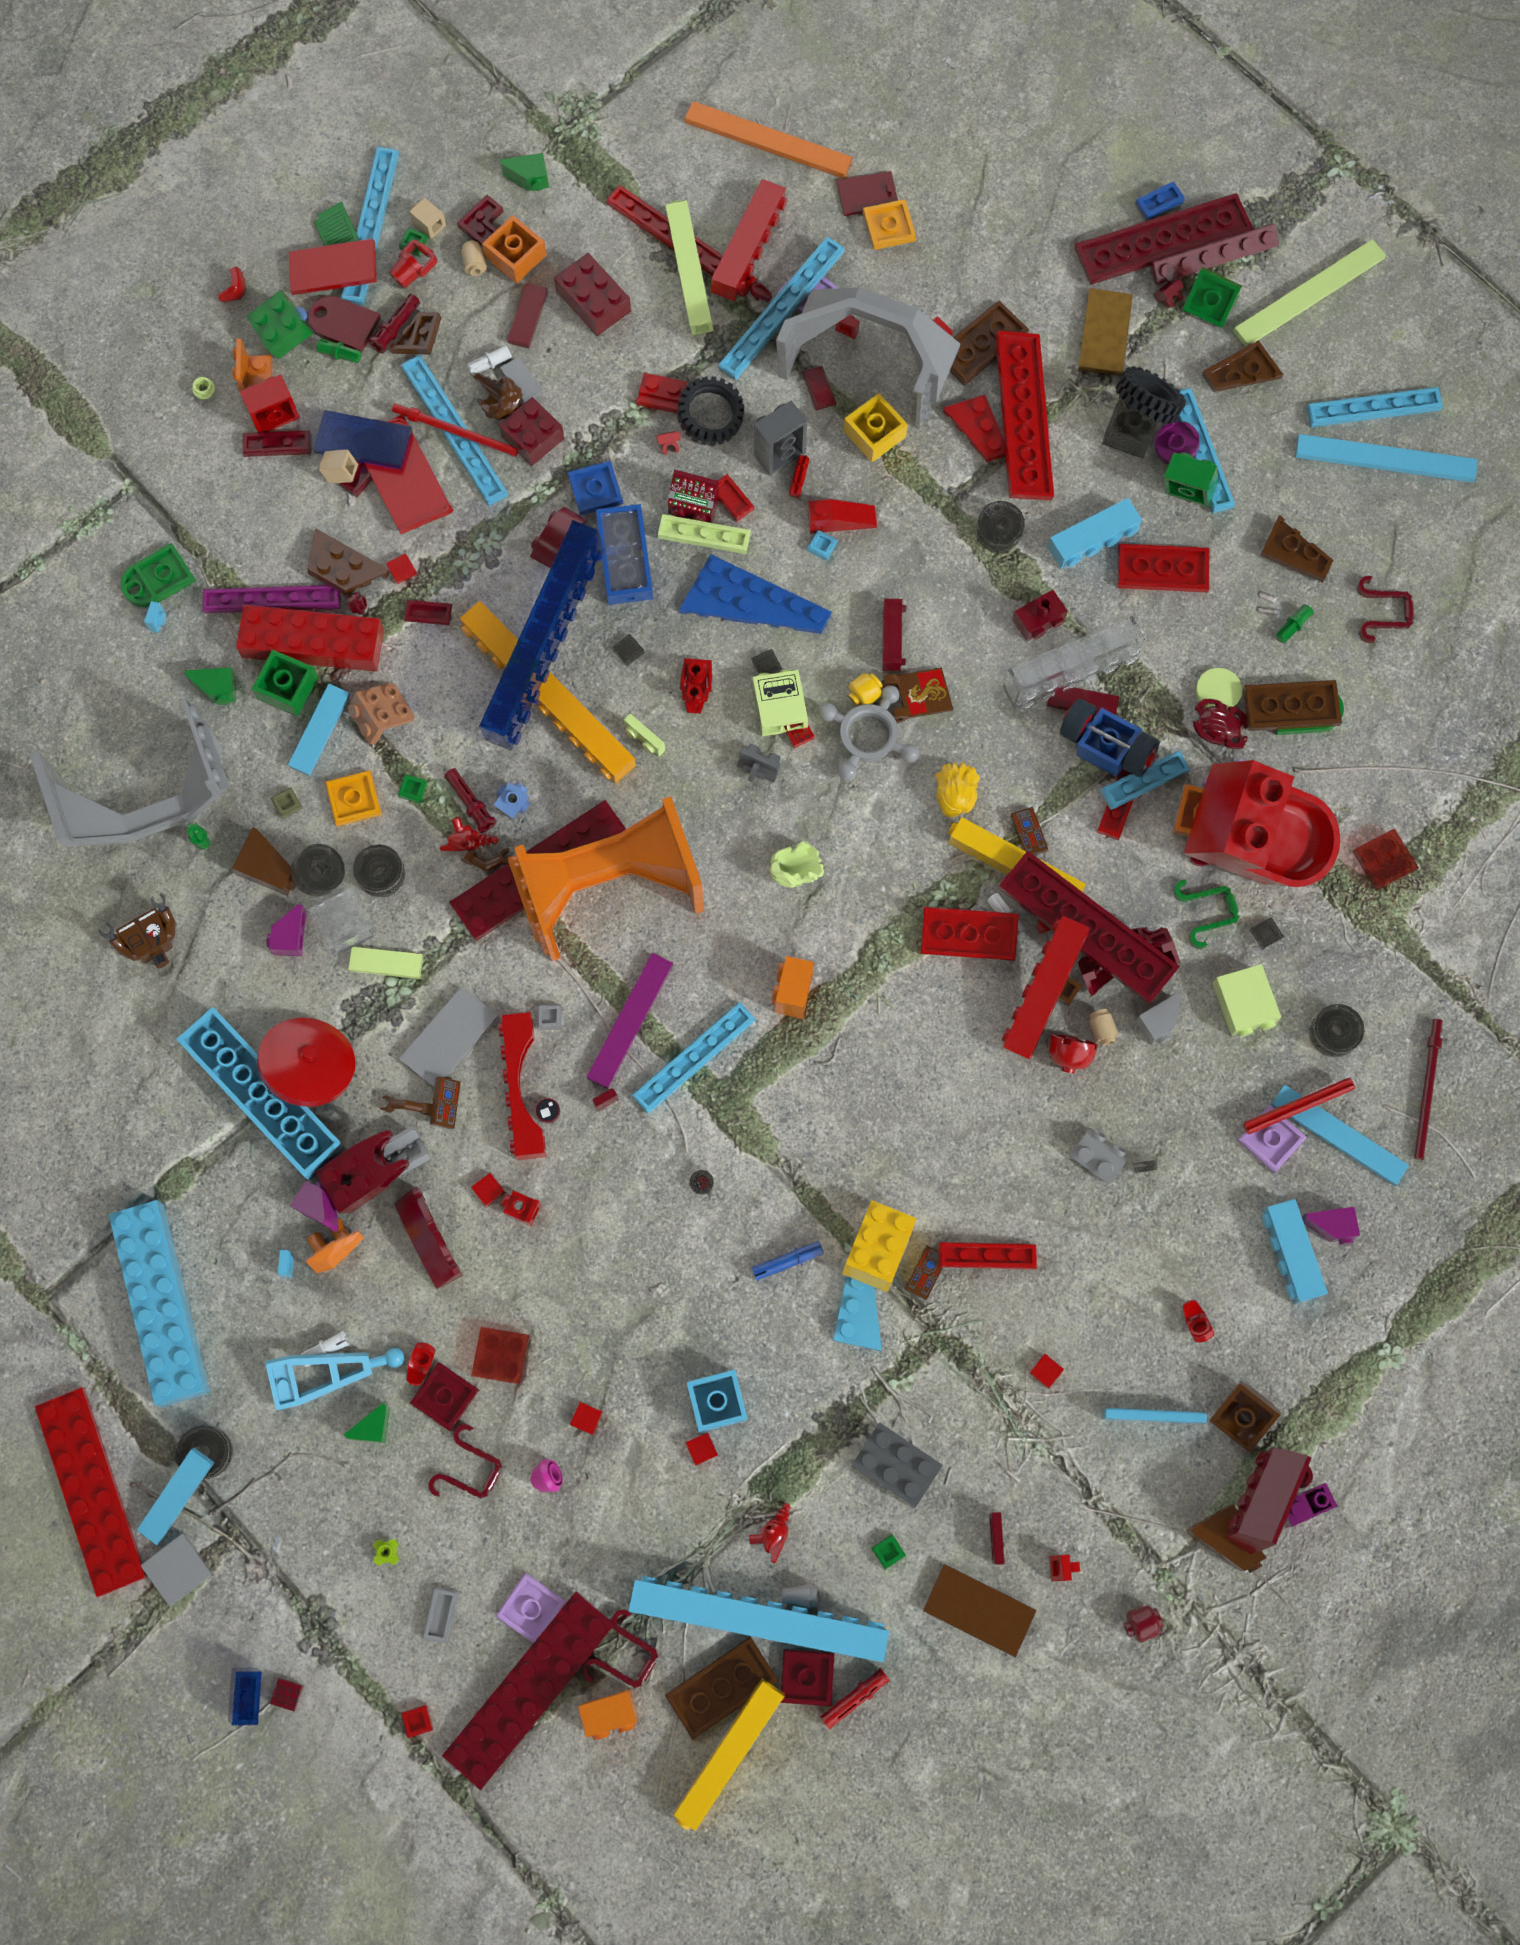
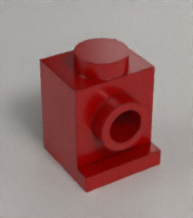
M513 1190L511 1195L506 1194L501 1207L504 1208L503 1213L505 1216L532 1227L542 1204L537 1199ZM517 1202H522L524 1204L521 1210L515 1209V1204Z

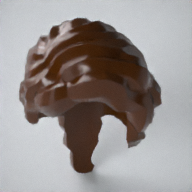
M481 373L474 375L475 380H478L485 390L489 392L487 399L481 400L478 398L477 400L488 418L506 419L523 405L524 400L521 387H518L511 378L501 377L497 381L489 376L485 377Z

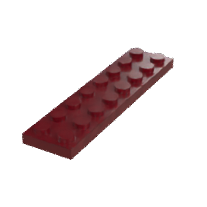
M1234 193L1076 243L1074 249L1090 285L1149 267L1152 261L1254 228L1238 194Z
M604 800L527 850L526 853H561L617 835L626 830V828L607 801ZM509 863L449 902L475 941H478L525 910Z
M1028 850L998 886L999 890L1051 930L1056 919L1061 920L1062 916L1090 927L1091 929L1080 952L1149 1005L1180 967Z
M575 1591L443 1753L442 1757L481 1791L615 1626V1623L583 1595Z

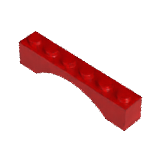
M531 1012L502 1015V1023H498L499 1036L504 1037L505 1045L500 1046L501 1058L506 1060L507 1069H503L504 1084L508 1083L509 1092L505 1093L506 1107H511V1116H507L509 1131L513 1130L514 1140H510L511 1154H515L518 1161L547 1157L544 1132L527 1112L520 1089V1075L523 1062L529 1048L535 1041L533 1018Z

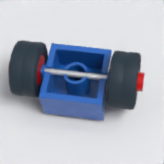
M1080 698L1076 700L1063 717L1060 735L1074 743H1078V757L1115 777H1118L1122 769L1137 777H1141L1154 764L1160 745L1158 739L1142 732L1141 728L1103 708L1096 715L1097 707Z

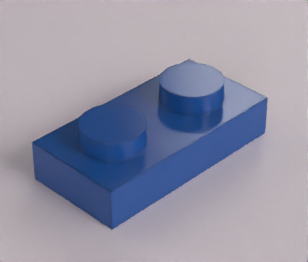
M1173 181L1136 199L1135 205L1147 221L1184 203L1185 197Z

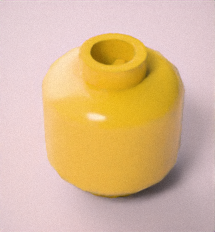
M862 673L849 684L850 694L848 697L856 706L859 704H872L881 696L883 685L873 673L870 675Z

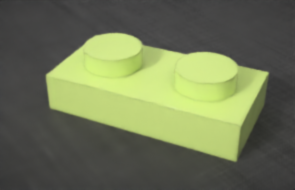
M629 714L624 719L625 732L632 739L637 738L640 740L643 748L648 753L652 754L654 752L660 757L665 751L664 742L633 715Z

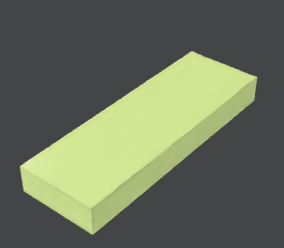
M352 947L348 970L350 972L420 979L423 954Z

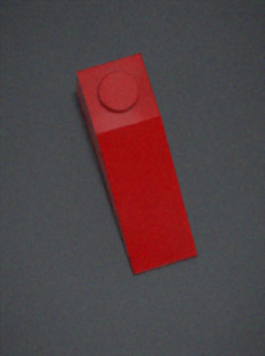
M834 499L808 501L810 534L816 533L817 530L821 532L877 528L875 505Z

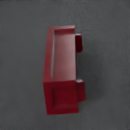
M884 598L882 671L900 672L901 666L906 665V659L902 658V613H905L907 609L906 605H902L903 599Z

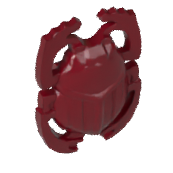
M1203 699L1196 704L1194 709L1200 716L1199 720L1193 722V726L1199 737L1211 744H1224L1225 747L1231 749L1244 748L1247 736L1242 738L1241 726L1244 724V729L1248 728L1247 717L1244 712L1233 706H1229L1228 711H1226L1227 705L1215 699ZM1215 704V706H1210V707L1204 709V706H1205V705ZM1238 738V742L1232 743L1231 739Z

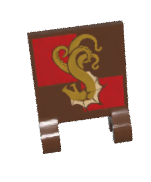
M942 667L901 675L887 674L883 676L884 680L881 681L883 689L886 686H894L899 691L903 708L892 710V716L896 723L910 718L953 711Z

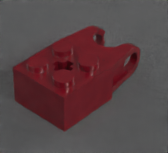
M391 1130L382 1131L353 1145L316 1171L319 1180L339 1214L356 1211L389 1188V1185L409 1167L410 1163L407 1159H401L389 1164L384 1158V1148L393 1137Z

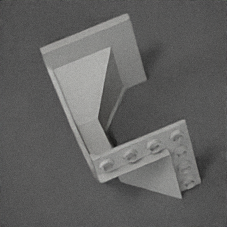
M860 287L811 290L802 314L786 319L776 339L779 377L788 380L802 344L850 314L905 333L920 371L913 392L917 393L915 428L919 429L921 423H926L928 419L930 403H937L961 344L919 309Z
M186 698L181 699L196 741L181 794L124 815L68 790L66 782L39 751L29 754L57 840L64 847L133 842L193 820L230 787L219 758L223 748L208 724L203 722L194 704L190 705Z

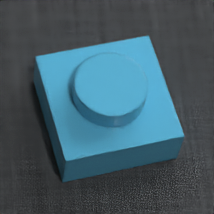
M151 601L144 623L150 631L159 633L160 627L165 624L166 613L160 603Z

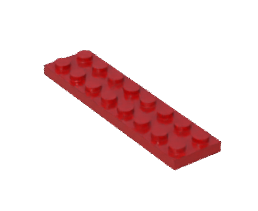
M997 331L995 340L1009 498L1051 501L1054 498L1040 334Z
M81 1387L34 1406L96 1598L147 1578L145 1571L141 1567L143 1563L85 1388Z

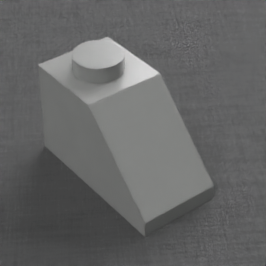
M1180 992L1139 1015L1135 1022L1151 1045L1157 1041L1159 1044H1162L1172 1037L1170 1033L1176 1026L1182 997Z

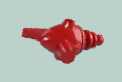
M455 817L451 819L455 832L448 837L447 844L440 846V850L464 851L465 849L473 851L480 845L485 847V844L487 846H490V843L497 844L498 838L495 836L490 838V834L485 836V833L480 835L470 825L463 826L460 817Z
M788 1503L783 1504L782 1509L778 1510V1513L775 1514L776 1519L769 1520L760 1529L761 1534L749 1535L750 1545L763 1544L765 1552L771 1554L770 1561L773 1564L777 1562L789 1533L786 1523L789 1522L788 1517L790 1513L788 1511L791 1507Z

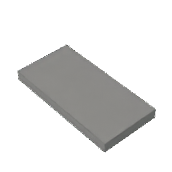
M461 986L399 1059L435 1088L436 1077L447 1078L499 1017Z

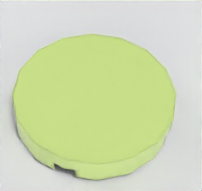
M1213 668L1201 675L1197 682L1195 694L1198 702L1203 699L1219 700L1227 705L1226 711H1228L1229 706L1236 707L1242 697L1243 688L1240 679L1235 673L1224 668ZM1215 704L1205 705L1204 708L1215 706Z

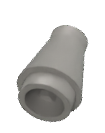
M811 1583L782 1589L783 1604H791L811 1610L813 1607L819 1606V1586H813Z

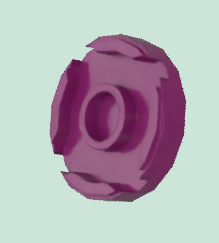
M1175 421L1172 424L1167 423L1157 432L1155 437V451L1159 459L1166 464L1170 463L1174 452L1178 454L1187 453L1194 458L1200 447L1197 430L1190 423L1184 421Z

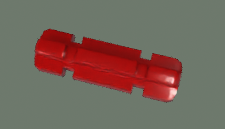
M799 455L796 461L797 464L789 488V496L799 498L801 496L809 465V457Z

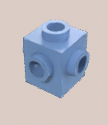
M511 782L508 785L503 784L496 793L499 798L494 803V806L514 819L519 812L523 814L530 805L528 801L530 796L526 794L528 789L519 782H516L515 785ZM516 795L517 801L511 803L509 800L510 796Z

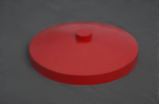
M293 1018L275 1025L264 1036L257 1055L258 1072L265 1086L283 1101L306 1107L324 1105L340 1097L349 1087L356 1066L353 1048L344 1034L329 1023L313 1018Z

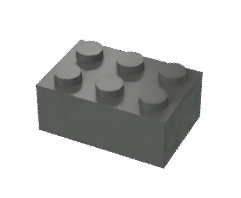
M792 400L786 404H780L774 412L767 416H761L754 424V457L769 476L796 460L799 455L806 453L807 420Z
M880 1422L851 1465L855 1470L913 1509L917 1507L943 1466Z

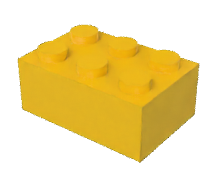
M871 1200L842 1274L888 1293L917 1218Z

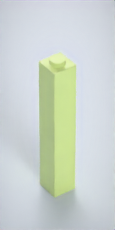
M676 200L667 204L666 210L693 336L714 330L687 200Z

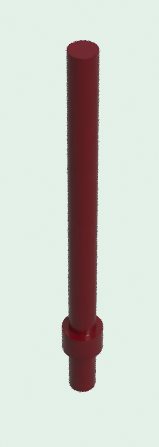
M1433 1019L1431 1036L1428 1037L1427 1041L1429 1052L1414 1159L1424 1160L1438 1052L1442 1048L1443 1041L1440 1038L1443 1023L1441 1019Z

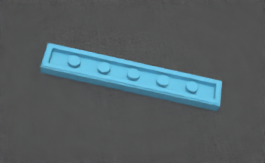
M1439 387L1311 403L1307 405L1306 409L1310 427H1319L1441 411L1443 404Z
M1192 389L1180 390V393L1186 399V405L1177 421L1190 423L1199 434L1200 447L1194 459L1200 461L1203 459L1210 460L1217 465L1218 485L1209 504L1212 513H1217L1234 508V499Z
M739 1002L638 1089L632 1097L649 1114L753 1024L756 1019Z
M1284 1085L1271 1106L1276 1109L1303 1096ZM1319 1106L1289 1117L1393 1186L1399 1183L1409 1167L1407 1163Z

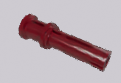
M409 294L387 323H382L377 334L369 338L368 342L374 350L381 354L386 352L388 344L397 338L401 326L420 305L421 302L417 296Z
M456 768L447 771L444 778L467 808L468 817L473 818L478 825V831L484 833L493 828L497 820L495 817H491L485 809V803L478 801Z

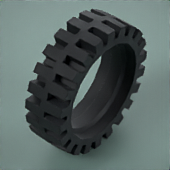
M706 376L702 377L701 381L699 379L694 380L693 384H688L682 392L678 404L679 423L681 422V429L686 430L685 434L688 437L693 436V441L697 442L700 440L702 445H706L707 442L710 443V446H715L716 442L721 445L724 444L725 440L728 442L737 434L743 421L745 407L742 395L739 396L737 388L733 389L732 383L725 384V379L722 378L720 381H717L714 376L708 380ZM703 393L720 395L730 404L733 414L732 419L727 426L721 429L711 430L703 428L694 422L690 416L689 406L691 401Z

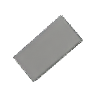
M520 357L500 367L504 377L511 378L518 387H521L523 404L531 397L535 399L542 395L541 388Z
M437 1587L433 1588L422 1639L448 1644L459 1592Z

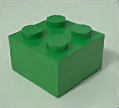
M282 290L278 291L246 316L267 350L278 360L314 334L293 301Z
M1174 452L1164 475L1166 494L1209 507L1218 485L1217 465L1210 460L1203 459L1200 461L1194 459L1187 453L1178 454Z
M272 650L252 687V691L257 700L298 717L319 677L314 667Z

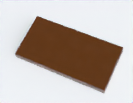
M1000 300L953 337L961 345L950 372L964 386L997 359L995 340L997 331L1029 332V329Z
M1336 680L1244 685L1243 687L1248 731L1329 727L1342 724Z
M943 1564L923 1608V1612L1015 1658L1037 1611L946 1564Z
M750 1636L665 1694L690 1737L694 1740L743 1706L762 1678L772 1685L779 1680Z

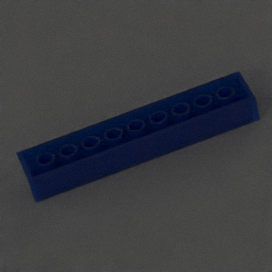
M572 520L479 725L487 742L512 751L514 745H518L522 736L520 731L523 725L527 724L530 719V709L533 703L536 704L540 697L539 689L542 683H546L550 671L548 669L551 662L554 663L558 657L559 644L565 641L568 634V624L570 621H574L577 614V604L579 601L582 602L585 597L586 584L588 581H592L594 577L595 564L597 561H601L604 548L598 529Z

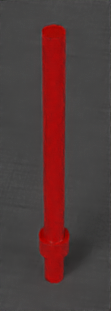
M394 403L392 407V412L406 416L408 420L415 423L418 421L514 457L518 454L519 449L426 415L417 408H407L397 403Z

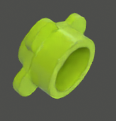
M391 1539L389 1542L375 1541L373 1544L376 1550V1556L373 1559L374 1563L378 1566L383 1563L395 1565L399 1561L397 1556L398 1541L395 1539ZM385 1550H388L387 1555L384 1554Z

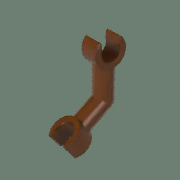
M510 848L503 849L499 856L488 861L477 857L465 849L460 858L466 864L489 871L502 864L506 865L509 863L503 856L510 852Z
M387 1095L382 1097L389 1101L387 1107L380 1108L385 1112L391 1113L395 1109H405L431 1116V1103L400 1100Z

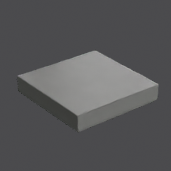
M185 1533L179 1535L141 1565L169 1607H172L213 1575Z

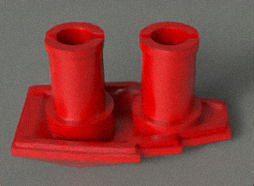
M684 658L680 690H682V700H685L687 713L701 714L705 702H708L709 692H712V660Z

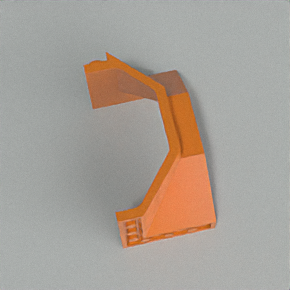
M671 796L662 799L663 805L660 809L623 832L561 853L527 854L524 845L514 847L516 855L508 857V861L535 942H541L545 956L550 954L552 961L561 959L553 936V927L571 896L577 891L625 875L633 874L684 892L689 896L695 914L704 911L702 882Z

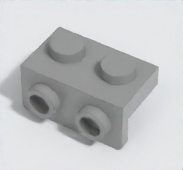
M410 1127L393 1136L384 1148V1158L389 1164L401 1159H407L410 1163L409 1167L401 1175L431 1159L414 1127Z
M1089 1128L1070 1154V1157L1107 1184H1110L1129 1156L1123 1147L1118 1144L1113 1145L1106 1140L1107 1137L1104 1133L1097 1129Z

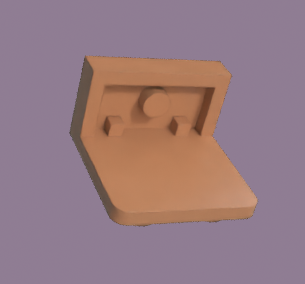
M394 683L355 692L347 707L349 715L354 719L362 736L365 737L369 745L377 743L385 729L410 723L415 718Z

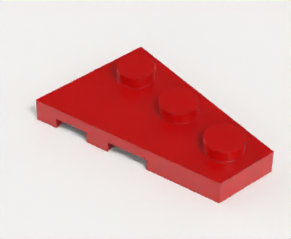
M985 394L943 408V413L953 420L956 428L967 436L970 444L986 462L1005 457L1004 439Z

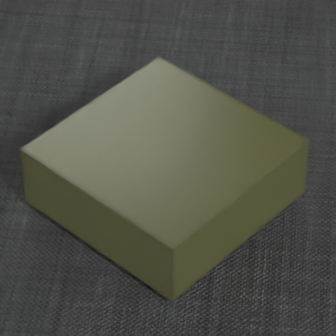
M291 787L271 797L282 819L303 809Z

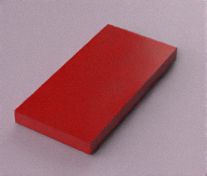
M372 238L290 251V292L292 295L376 283L375 241Z
M1119 543L1117 588L1208 593L1209 548Z
M924 907L920 954L1015 961L1019 913Z

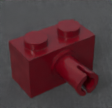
M1052 589L1015 610L1012 621L1026 641L1033 638L1037 640L1048 629L1052 627L1056 629L1064 624L1068 610Z

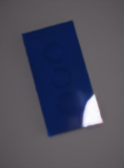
M324 410L313 450L314 453L324 455L325 451L349 450L358 462L402 470L412 434V427Z

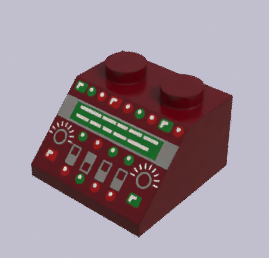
M674 469L668 499V514L675 517L712 523L719 503L718 480Z

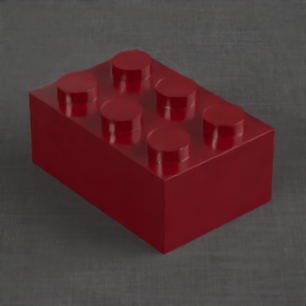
M589 252L554 277L556 292L596 336H599L631 312L630 297Z

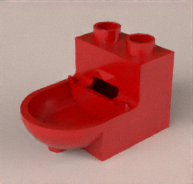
M1255 760L1212 764L1183 854L1263 885L1304 887L1321 880L1333 867L1340 849V830L1334 813L1325 802L1312 794L1292 787L1294 776Z

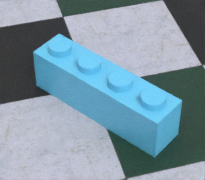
M1126 498L1050 537L1048 549L1061 569L1067 566L1073 567L1082 558L1096 555L1101 548L1105 546L1112 547L1121 538L1135 535L1139 531L1142 518L1129 498Z
M1296 1199L1265 1208L1261 1216L1264 1227L1269 1229L1272 1237L1269 1239L1270 1246L1273 1252H1277L1279 1258L1277 1263L1278 1269L1287 1281L1288 1285L1285 1288L1289 1299H1293L1294 1304H1298L1328 1294Z

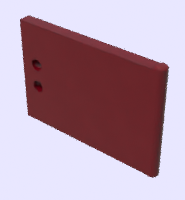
M891 171L838 179L836 181L844 216L863 213V208L898 201Z

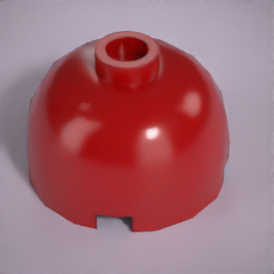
M1051 1034L1049 1041V1055L1052 1061L1061 1066V1071L1073 1074L1075 1069H1085L1094 1061L1098 1048L1096 1042L1085 1040L1084 1043L1078 1037L1063 1034Z

